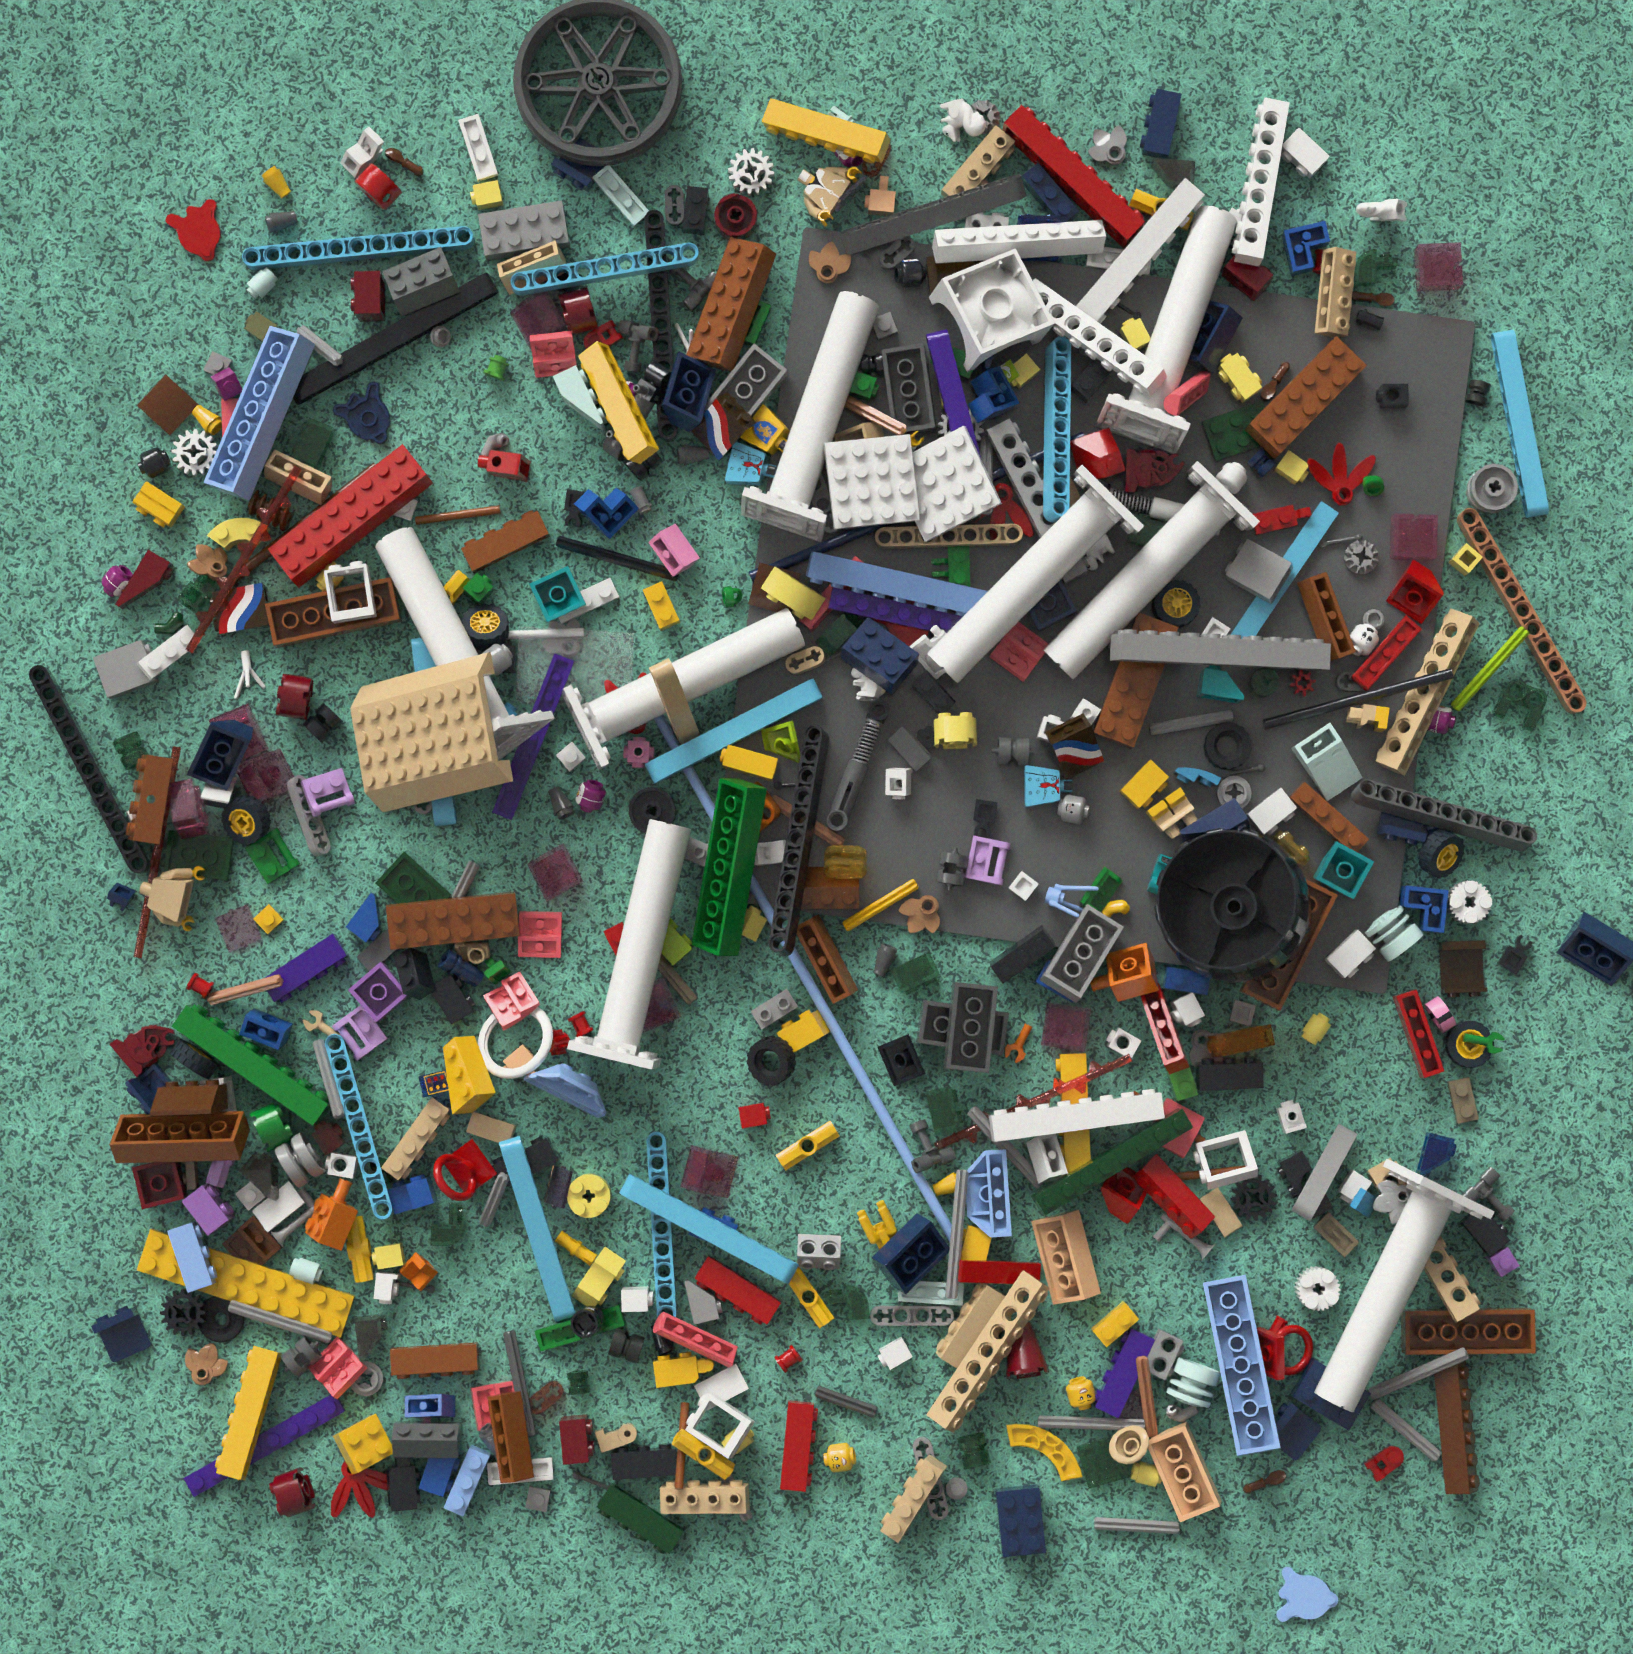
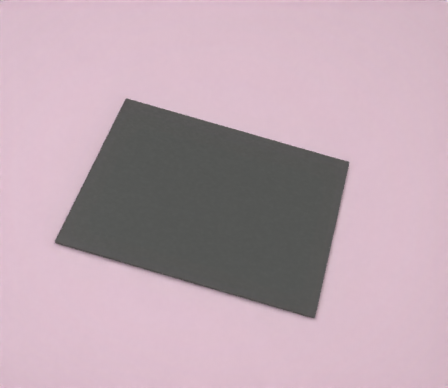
M808 227L803 230L784 368L789 371V374L781 382L777 410L778 418L789 430H791L837 297L840 292L847 291L857 293L858 296L863 295L875 301L879 306L876 317L891 312L898 333L878 340L872 327L863 354L873 356L875 353H882V349L924 343L927 351L937 431L915 434V439L919 441L924 437V441L919 444L922 448L944 436L938 435V431L943 429L938 427V423L944 422L940 417L942 414L946 415L944 408L941 409L939 387L933 364L930 363L931 356L926 334L947 329L951 346L966 351L964 339L951 312L941 303L934 305L930 303L927 276L919 287L902 288L899 283L895 282L894 269L885 270L881 267V253L896 240L850 254L851 264L849 269L845 273L839 274L834 282L825 284L818 279L817 271L810 266L809 254L810 251L821 253L823 247L829 242H833L836 245L839 256L846 254L840 232ZM901 242L902 246L898 252L900 253L903 249L910 250V243L907 242L905 244ZM915 243L914 252L905 260L918 259L922 266L926 267V257L934 256L932 245ZM894 253L891 257L886 255L884 263L893 264V258L896 254ZM1021 258L1032 281L1036 278L1074 306L1080 302L1106 271V269ZM825 270L823 272L824 276L829 277L831 271ZM1136 275L1132 280L1134 285L1127 293L1123 291L1118 296L1120 299L1119 303L1134 312L1141 313V321L1151 338L1172 279L1148 275L1139 277ZM1215 285L1210 300L1229 305L1243 317L1221 359L1228 354L1233 356L1238 353L1240 357L1244 356L1250 365L1248 368L1252 374L1256 373L1260 377L1262 388L1272 381V376L1276 374L1283 362H1288L1290 369L1282 378L1281 383L1276 384V393L1272 399L1268 401L1262 400L1260 396L1261 389L1242 403L1240 399L1236 400L1230 391L1232 388L1228 382L1224 383L1220 379L1218 367L1221 365V362L1219 361L1215 371L1211 373L1208 392L1178 415L1185 418L1186 422L1191 423L1177 451L1180 456L1174 458L1176 465H1179L1182 461L1186 463L1183 469L1170 483H1166L1163 486H1151V488L1141 486L1138 487L1137 491L1131 492V495L1135 494L1136 496L1138 494L1139 497L1142 495V498L1146 496V499L1149 497L1150 500L1155 496L1186 504L1201 488L1199 484L1195 486L1187 479L1189 476L1187 471L1197 461L1215 478L1226 463L1236 462L1246 469L1247 481L1238 493L1232 495L1252 514L1288 505H1293L1294 510L1310 507L1312 514L1321 501L1339 514L1322 539L1329 541L1361 534L1363 536L1362 540H1367L1373 544L1379 552L1376 567L1367 574H1356L1349 570L1345 564L1344 554L1347 547L1355 541L1331 544L1325 548H1320L1317 544L1256 636H1262V640L1263 638L1283 637V639L1303 638V642L1304 640L1317 639L1297 583L1327 572L1349 634L1357 625H1363V616L1368 610L1376 609L1383 614L1384 624L1377 630L1379 642L1373 649L1374 651L1403 617L1406 616L1405 613L1386 602V599L1413 559L1431 570L1437 582L1441 585L1475 323L1467 320L1352 304L1348 336L1338 338L1367 366L1274 459L1277 462L1275 466L1261 478L1257 474V470L1251 468L1247 462L1263 447L1215 462L1201 422L1263 401L1266 407L1334 338L1315 334L1318 299L1263 292L1254 302L1237 288ZM1117 306L1113 309L1109 307L1104 313L1107 317L1102 321L1101 325H1109L1113 333L1123 340L1119 332L1121 327H1123L1122 323L1134 317ZM1367 309L1369 313L1384 317L1381 329L1377 330L1364 324L1359 325V322L1355 321L1359 310ZM1063 314L1057 315L1056 318H1061ZM1079 325L1073 326L1071 330L1077 329ZM1053 327L1050 328L1040 342L1032 345L1030 340H1026L1009 346L994 355L990 369L1001 366L1010 359L1014 364L1027 353L1039 367L1040 372L1021 389H1018L1017 386H1011L1019 404L1003 415L983 421V425L979 426V428L984 429V432L978 434L981 439L983 436H987L986 431L1010 418L1011 422H1016L1021 433L1018 435L1021 441H1025L1030 449L1028 455L1044 449L1045 349L1049 343L1059 336L1054 332ZM1072 344L1071 386L1093 361L1090 357H1081L1077 352V348ZM1148 346L1138 351L1145 355ZM1123 359L1120 364H1124L1128 359ZM860 360L857 371L862 373ZM982 363L973 370L970 378L959 375L967 404L978 398L970 381L983 373ZM1187 363L1179 386L1203 370ZM1112 371L1087 403L1071 391L1070 436L1083 432L1085 436L1102 430L1095 425L1108 394H1120L1125 397V400H1129L1134 384L1129 381L1125 383L1117 376V372ZM870 373L869 376L877 378L876 384L879 385L876 396H871L870 402L858 398L855 399L890 416L885 373L879 375ZM1382 384H1408L1409 405L1406 408H1380V402H1376V391L1379 390ZM1387 392V397L1389 400H1397V396L1394 392ZM844 407L835 434L872 421ZM947 423V432H949L950 429ZM882 427L884 437L894 436L892 432ZM1112 433L1126 470L1127 449H1137L1141 452L1144 449L1139 446L1143 443ZM1006 439L1003 442L1004 446L1008 449L1015 447V442L1012 439ZM977 441V445L980 452V441ZM1342 443L1346 453L1347 478L1362 460L1370 455H1374L1376 461L1368 475L1381 477L1385 488L1383 493L1378 496H1368L1363 491L1362 482L1352 490V501L1346 506H1339L1333 501L1332 492L1325 489L1315 480L1309 467L1306 469L1309 474L1302 483L1298 481L1295 485L1275 472L1274 469L1287 451L1290 450L1305 462L1309 458L1316 460L1333 477V453L1336 445ZM993 448V470L1002 467V464ZM779 449L770 458V464L777 467L782 456V452ZM1070 450V477L1080 496H1082L1088 489L1086 487L1082 489L1074 481L1076 477L1073 474L1077 468ZM1266 451V455H1267L1269 458H1273V457ZM825 460L821 473L824 478L827 489L829 491L827 467ZM1044 461L1037 463L1040 469L1038 474L1041 480H1043ZM1126 471L1097 479L1111 484V488L1117 491L1120 490V492L1124 491L1125 493ZM1008 476L993 482V486L999 483L1008 484L1013 491L1012 500L1026 513ZM771 477L767 479L765 494L770 490L773 481ZM1031 477L1023 479V483L1027 487H1032L1035 484L1034 479ZM818 480V483H817V486H816V489H815V490L820 489V487H821V482H820V480ZM1000 490L998 492V495L1000 497H1005L1006 491ZM1339 493L1340 497L1344 499V495ZM1033 497V503L1037 506L1043 505V497ZM824 498L819 499L817 507L820 510L827 509L829 507L828 500ZM812 502L808 509L814 508ZM1129 507L1128 510L1144 527L1136 534H1127L1119 526L1122 523L1119 520L1106 533L1115 552L1110 553L1107 551L1104 553V563L1097 559L1098 568L1096 570H1088L1086 574L1064 584L1077 613L1038 632L1029 612L1019 622L1049 644L1153 538L1167 521L1151 518L1145 511L1142 513L1141 510L1139 512V510L1135 511L1134 508L1131 510ZM831 510L830 512L825 514L827 515V524L825 525V527H830V529H834L833 521H831L829 514H832ZM1006 511L1005 524H1014ZM992 512L990 515H985L970 525L990 524ZM1044 516L1042 517V520L1046 525L1053 524L1052 522L1047 521ZM1310 517L1298 519V526L1257 536H1255L1254 528L1249 531L1245 529L1241 531L1233 523L1234 518L1229 520L1221 528L1220 534L1215 535L1171 580H1184L1186 583L1192 584V587L1198 591V596L1200 595L1201 606L1198 615L1188 625L1178 628L1179 636L1180 633H1200L1201 635L1212 617L1229 627L1230 630L1227 636L1230 635L1256 597L1229 582L1226 578L1225 569L1230 561L1233 562L1237 557L1236 551L1241 543L1244 544L1249 539L1283 558ZM915 521L894 523L887 527L917 526ZM761 522L755 569L758 568L759 562L768 565L821 542ZM1033 527V537H1028L1023 533L1021 541L1016 545L969 547L970 587L989 591L1040 539L1035 528ZM854 528L839 529L834 534L824 532L822 542ZM1014 529L1007 532V536L1011 540L1019 537L1018 532ZM969 530L965 532L964 537L968 541H973L976 538V534ZM988 530V531L985 533V535H986V538L990 540V535H989V530ZM877 531L824 553L850 560L856 556L867 564L932 578V572L935 571L948 572V565L931 564V559L948 558V547L882 549L875 542ZM951 531L943 534L945 541L950 542L955 538L954 533ZM904 532L900 535V540L908 543L912 540V536L910 533ZM882 533L879 536L881 543H888L891 540L890 535L887 533ZM1364 549L1360 554L1355 555L1359 558V565L1363 560L1370 559L1364 556ZM809 559L785 569L800 573L799 581L820 595L831 583L823 581L822 584L810 582V577L806 576ZM933 578L949 582L948 578ZM865 590L864 594L872 596L873 592ZM885 595V599L893 600L894 596ZM1152 599L1139 613L1158 619L1153 613ZM1438 603L1422 624L1408 616L1422 630L1380 676L1374 689L1415 678V675L1420 671L1424 663L1425 655L1433 645ZM927 604L926 608L934 610L935 606ZM749 605L746 627L776 612ZM948 609L947 613L955 614L956 611ZM832 610L813 632H810L799 622V617L791 613L796 621V627H799L803 636L805 646L740 677L733 718L814 678L823 698L766 728L793 721L800 756L804 733L807 727L818 725L828 733L829 746L816 817L818 822L828 827L826 823L827 815L848 760L854 759L855 748H858L859 738L862 737V731L865 730L863 727H866V716L871 702L856 700L857 693L861 691V687L853 686V681L857 680L851 675L854 667L841 659V655L823 663L818 669L814 668L799 675L791 674L787 670L785 663L792 654L813 646L820 647L825 653V657L842 650L843 645L867 617ZM1134 619L1124 629H1131ZM877 623L888 631V629L884 625ZM929 631L927 637L931 640L934 634ZM999 641L960 682L957 683L946 672L936 679L956 701L945 713H951V716H960L962 712H971L973 717L976 718L977 746L973 747L972 743L967 744L965 749H943V745L939 744L938 748H929L927 751L933 757L918 771L913 769V773H911V795L905 796V799H892V795H885L886 769L912 768L888 739L903 725L917 737L919 729L924 730L926 726L934 728V720L938 718V713H935V710H932V707H929V704L923 701L924 698H921L918 691L912 688L913 682L926 671L918 661V665L892 695L885 691L879 697V699L884 700L889 705V715L881 728L878 729L880 732H877V739L874 740L876 742H873V750H870L872 753H869V760L866 761L869 768L847 826L842 831L836 832L845 838L843 845L837 849L817 835H813L808 867H859V909L801 910L802 912L849 918L906 882L914 879L919 886L916 891L867 921L907 926L909 916L899 912L901 905L911 898L920 899L923 896L930 895L935 897L939 904L937 914L940 918V924L936 931L1018 942L1043 925L1054 940L1055 947L1059 948L1077 918L1045 903L1048 888H1054L1055 884L1063 886H1091L1102 868L1106 867L1123 880L1108 902L1124 900L1130 906V911L1127 914L1113 913L1110 917L1124 928L1109 953L1147 943L1155 962L1186 966L1171 951L1163 937L1160 926L1156 922L1154 906L1157 905V895L1147 892L1158 855L1163 854L1172 858L1176 854L1175 850L1182 844L1179 834L1171 839L1164 831L1161 832L1147 815L1146 811L1180 787L1190 804L1195 808L1192 811L1197 820L1222 806L1217 796L1219 784L1225 779L1221 777L1223 770L1214 767L1208 761L1207 756L1205 757L1204 754L1205 749H1203L1207 733L1218 724L1151 735L1149 725L1157 722L1232 710L1234 720L1230 723H1237L1239 726H1243L1245 731L1250 734L1252 751L1243 765L1232 770H1226L1233 771L1256 767L1259 764L1265 765L1263 772L1252 771L1229 775V777L1239 776L1244 778L1251 787V799L1242 808L1245 814H1248L1279 788H1282L1290 797L1303 782H1306L1323 797L1291 748L1328 723H1331L1363 777L1327 801L1369 838L1358 853L1373 860L1374 863L1355 898L1352 899L1313 877L1322 859L1335 841L1299 809L1293 811L1295 815L1287 822L1281 820L1276 824L1278 829L1268 836L1265 833L1263 836L1279 844L1293 857L1301 868L1305 879L1338 895L1295 982L1384 994L1387 990L1390 961L1387 962L1379 950L1385 942L1382 940L1379 943L1373 944L1372 940L1378 934L1375 933L1371 937H1367L1365 932L1378 917L1388 910L1398 907L1406 844H1404L1405 840L1397 839V841H1390L1384 839L1383 835H1378L1377 829L1381 811L1356 804L1351 798V793L1365 779L1413 792L1418 750L1405 776L1385 769L1376 762L1377 753L1383 747L1387 732L1392 728L1396 720V714L1402 708L1408 691L1351 706L1360 708L1363 704L1390 708L1387 729L1383 732L1373 731L1374 725L1365 724L1361 728L1356 729L1357 724L1347 723V710L1350 707L1265 730L1263 719L1361 693L1341 691L1337 688L1335 680L1342 672H1356L1372 652L1366 656L1350 654L1331 661L1330 670H1302L1305 675L1311 672V680H1316L1311 685L1314 691L1306 690L1305 697L1302 696V692L1294 695V687L1288 686L1294 681L1291 675L1298 677L1299 670L1220 666L1222 671H1227L1243 693L1244 700L1239 704L1196 697L1200 672L1204 668L1209 667V665L1165 663L1134 748L1129 749L1095 736L1104 762L1069 778L1072 779V792H1060V799H1064L1066 795L1084 797L1087 805L1090 806L1089 817L1084 818L1081 824L1063 822L1057 814L1059 802L1025 808L1024 766H1017L1014 762H1011L1010 765H997V755L992 753V749L998 747L999 737L1011 738L1013 742L1017 738H1028L1029 748L1035 751V755H1030L1028 765L1059 770L1057 766L1059 762L1052 745L1049 742L1036 739L1042 718L1054 715L1060 717V721L1066 722L1070 720V717L1083 698L1101 709L1119 661H1110V648L1107 645L1075 679H1072L1059 667V663H1055L1045 653L1025 681L1022 682L989 657L1000 643ZM815 651L812 653L813 656L807 659V661L811 659L819 660L818 657L821 654H817ZM793 660V665L790 668L794 667L797 670L799 669L798 665L804 661L797 662V660ZM1344 676L1340 683L1347 687L1348 684L1354 683V680H1348L1347 676ZM1301 678V680L1298 682V685H1302L1304 689V686L1307 685V682H1304ZM880 705L872 709L876 716H882L885 713L884 708ZM1420 707L1416 708L1413 714L1417 713ZM1098 716L1091 725L1093 730L1097 722ZM1410 726L1405 729L1404 733L1409 731ZM761 731L733 744L732 746L778 758V764L773 782L726 769L725 778H740L751 783L758 781L767 788L771 797L777 795L792 805L795 787H783L780 790H776L774 783L777 781L781 783H796L799 763L771 751H765ZM820 733L815 735L814 740L819 738ZM1229 735L1221 737L1217 743L1219 753L1227 757L1233 756L1238 750L1237 740ZM1401 745L1395 749V752L1400 749ZM817 753L811 756L810 761L816 758ZM1151 759L1169 776L1166 780L1168 785L1160 793L1157 790L1151 796L1153 800L1146 808L1141 806L1137 809L1119 791ZM1177 768H1195L1215 774L1221 780L1217 786L1211 785L1210 788L1200 783L1199 777L1196 778L1194 783L1188 782V784H1185L1176 779L1178 775L1174 774V771ZM1060 771V780H1066ZM813 774L808 776L807 782L813 778ZM901 779L898 781L900 787H902ZM1233 784L1232 790L1225 792V794L1232 795V799H1236V796L1243 794V792L1236 791L1235 784ZM846 790L839 810L843 811L850 791ZM809 795L805 796L803 803L808 801ZM976 799L998 802L995 823H988L990 828L988 839L1011 843L1010 850H1007L1002 879H1004L1003 886L965 878L964 886L954 885L951 891L947 890L948 886L946 884L936 882L938 870L942 869V866L939 864L941 852L951 853L954 848H958L957 852L960 855L969 856L974 829L979 825L978 821H973ZM765 807L763 810L764 815L770 818L771 811ZM780 813L777 820L773 821L759 833L758 843L786 840L790 818ZM834 815L831 818L832 825L836 827L841 826L843 818L840 815ZM1182 819L1175 822L1180 830L1187 827ZM1249 821L1250 830L1259 833ZM979 829L978 837L985 838L986 831ZM802 836L797 839L796 844L802 841ZM993 847L987 876H994L999 851L997 847ZM797 857V861H793V865L798 863L799 857ZM782 863L754 865L753 874L771 906L775 908ZM1021 871L1038 883V886L1026 901L1009 889V886ZM794 878L791 879L789 886L794 884ZM750 890L748 904L758 905ZM1062 890L1063 893H1066L1064 901L1084 908L1079 902L1086 891ZM792 899L786 902V907L790 906ZM926 902L924 904V908L926 910H930L932 908V904L930 902ZM1239 903L1231 906V913H1236L1240 910ZM1068 908V909H1070V910H1072V911H1074V912H1076V913H1078V914L1081 913V912H1079V911H1077V910ZM1354 930H1359L1376 948L1372 952L1374 956L1367 963L1362 961L1357 966L1359 970L1351 978L1348 976L1341 978L1324 959Z

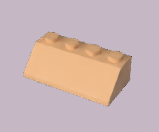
M1080 1211L1064 1212L1031 1221L1053 1305L1085 1300L1101 1294Z
M1187 1421L1149 1439L1148 1450L1180 1522L1220 1507L1221 1498Z

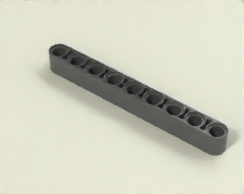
M1012 175L840 232L846 254H854L1025 198L1027 194L1021 175Z
M1362 780L1351 793L1352 800L1360 806L1439 829H1447L1453 833L1512 850L1526 851L1537 840L1536 830L1530 826L1372 780Z

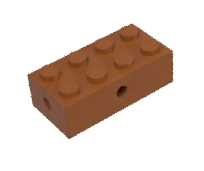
M142 755V758H138L136 771L139 772L138 780H134L132 790L133 793H136L135 801H131L129 808L132 820L127 823L126 835H129L128 840L153 844L160 843L173 759L153 755Z

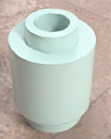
M265 268L263 271L260 270L247 283L249 287L247 291L255 299L257 297L262 299L276 285L275 282L278 278L268 268Z
M295 1258L289 1275L294 1276V1279L314 1284L315 1281H320L323 1269H320L319 1263L303 1258Z

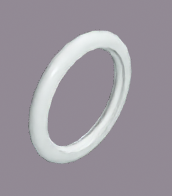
M537 1007L530 1013V1015L538 1020L543 1031L541 1047L528 1063L513 1069L501 1067L491 1059L488 1052V1039L498 1021L493 1014L486 1020L479 1033L478 1046L485 1066L491 1074L508 1079L523 1077L533 1072L546 1059L552 1045L553 1029L549 1017L542 1009Z

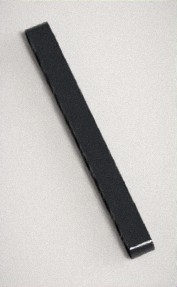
M654 209L648 211L645 215L646 250L666 246L664 218L660 211ZM652 217H657L660 219V223L653 226L649 224V220ZM653 238H659L662 241L657 247L650 244ZM666 254L662 256V259L665 262H667ZM647 257V265L650 266L652 260ZM668 270L648 273L651 327H656L658 322H665L667 324L665 330H658L656 341H652L654 361L660 364H668L670 366L669 370L672 371L674 362ZM656 280H662L664 286L657 289L653 286V283ZM657 301H663L666 303V306L658 310L654 307V304ZM662 342L669 346L664 352L657 350L658 344ZM663 397L660 404H656L658 432L663 441L672 442L678 436V427L670 423L667 415L661 413ZM665 427H672L674 433L671 436L663 435L662 431Z
M484 273L458 287L459 293L415 311L340 353L343 356L342 364L334 366L331 362L326 361L303 374L293 396L296 405L303 404L426 335L434 327L444 325L495 296L499 291L490 275Z
M42 665L33 666L29 671V678L128 868L134 873H146L150 868V860L140 841H133L134 847L132 850L127 851L125 849V842L129 838V835H126V827L130 821L52 672ZM44 670V679L38 681L36 678L37 672ZM54 689V698L48 700L46 698L47 691ZM62 707L65 710V715L58 719L56 711ZM73 726L75 733L72 737L68 738L66 736V729ZM79 745H83L85 749L82 756H77L75 752ZM89 764H93L95 768L91 775H87L85 772V768ZM98 783H103L104 791L101 794H97L95 791ZM112 801L114 810L111 813H107L105 805ZM122 820L124 828L122 831L117 832L115 824L117 821ZM138 858H142L144 866L137 870L134 865L135 861Z
M810 725L804 733L769 937L770 949L782 957L791 955L795 947L829 746L828 733L818 725ZM820 733L819 738L814 740L815 735ZM817 753L816 758L810 761L811 756ZM813 774V778L807 782L808 776ZM809 795L808 801L803 803L805 796ZM806 815L805 821L800 823V819ZM802 836V841L796 844L797 839ZM799 857L798 863L793 865L794 859ZM795 878V883L789 886L791 879ZM792 899L790 906L786 907V902ZM788 920L787 926L782 928L783 922ZM785 941L783 948L779 949V944Z

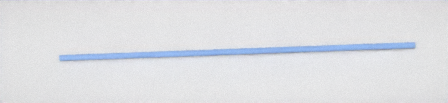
M664 715L655 718L654 721L670 749L673 750L679 747L680 743ZM693 766L684 769L683 772L710 820L713 821L715 805ZM752 874L750 890L770 926H772L774 909L754 874ZM782 941L780 943L782 947L784 946L785 941ZM794 947L792 954L788 958L950 1243L951 1222L923 1173H915L911 1161L914 1160L912 1153Z

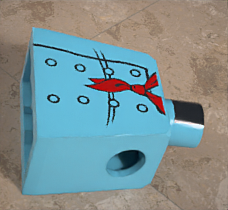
M736 442L732 446L725 481L730 485L760 486L764 476L774 478L777 466L767 464L768 456L766 453Z
M1029 765L1024 766L1025 808L1059 802L1060 792H1072V779L1060 780V770Z

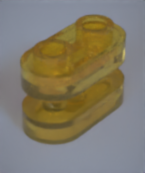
M1279 830L1273 836L1277 841L1276 843L1291 854L1297 864L1301 863L1305 866L1311 860L1308 856L1310 852L1303 845L1298 846L1293 841L1295 838L1287 830L1284 832Z
M832 845L825 849L824 874L827 877L833 879H861L866 875L867 851L863 847Z

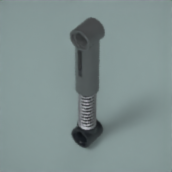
M877 699L870 703L866 716V727H863L865 730L862 731V737L859 738L858 748H855L854 759L848 760L830 807L826 823L828 828L834 832L842 831L847 826L869 768L866 761L869 760V753H872L870 750H873V742H876L874 740L877 739V732H880L878 729L881 728L889 715V705L884 700ZM880 705L884 708L885 713L882 716H876L872 709ZM847 790L850 793L842 811L839 808ZM834 815H840L843 818L841 826L836 827L832 825L831 818Z

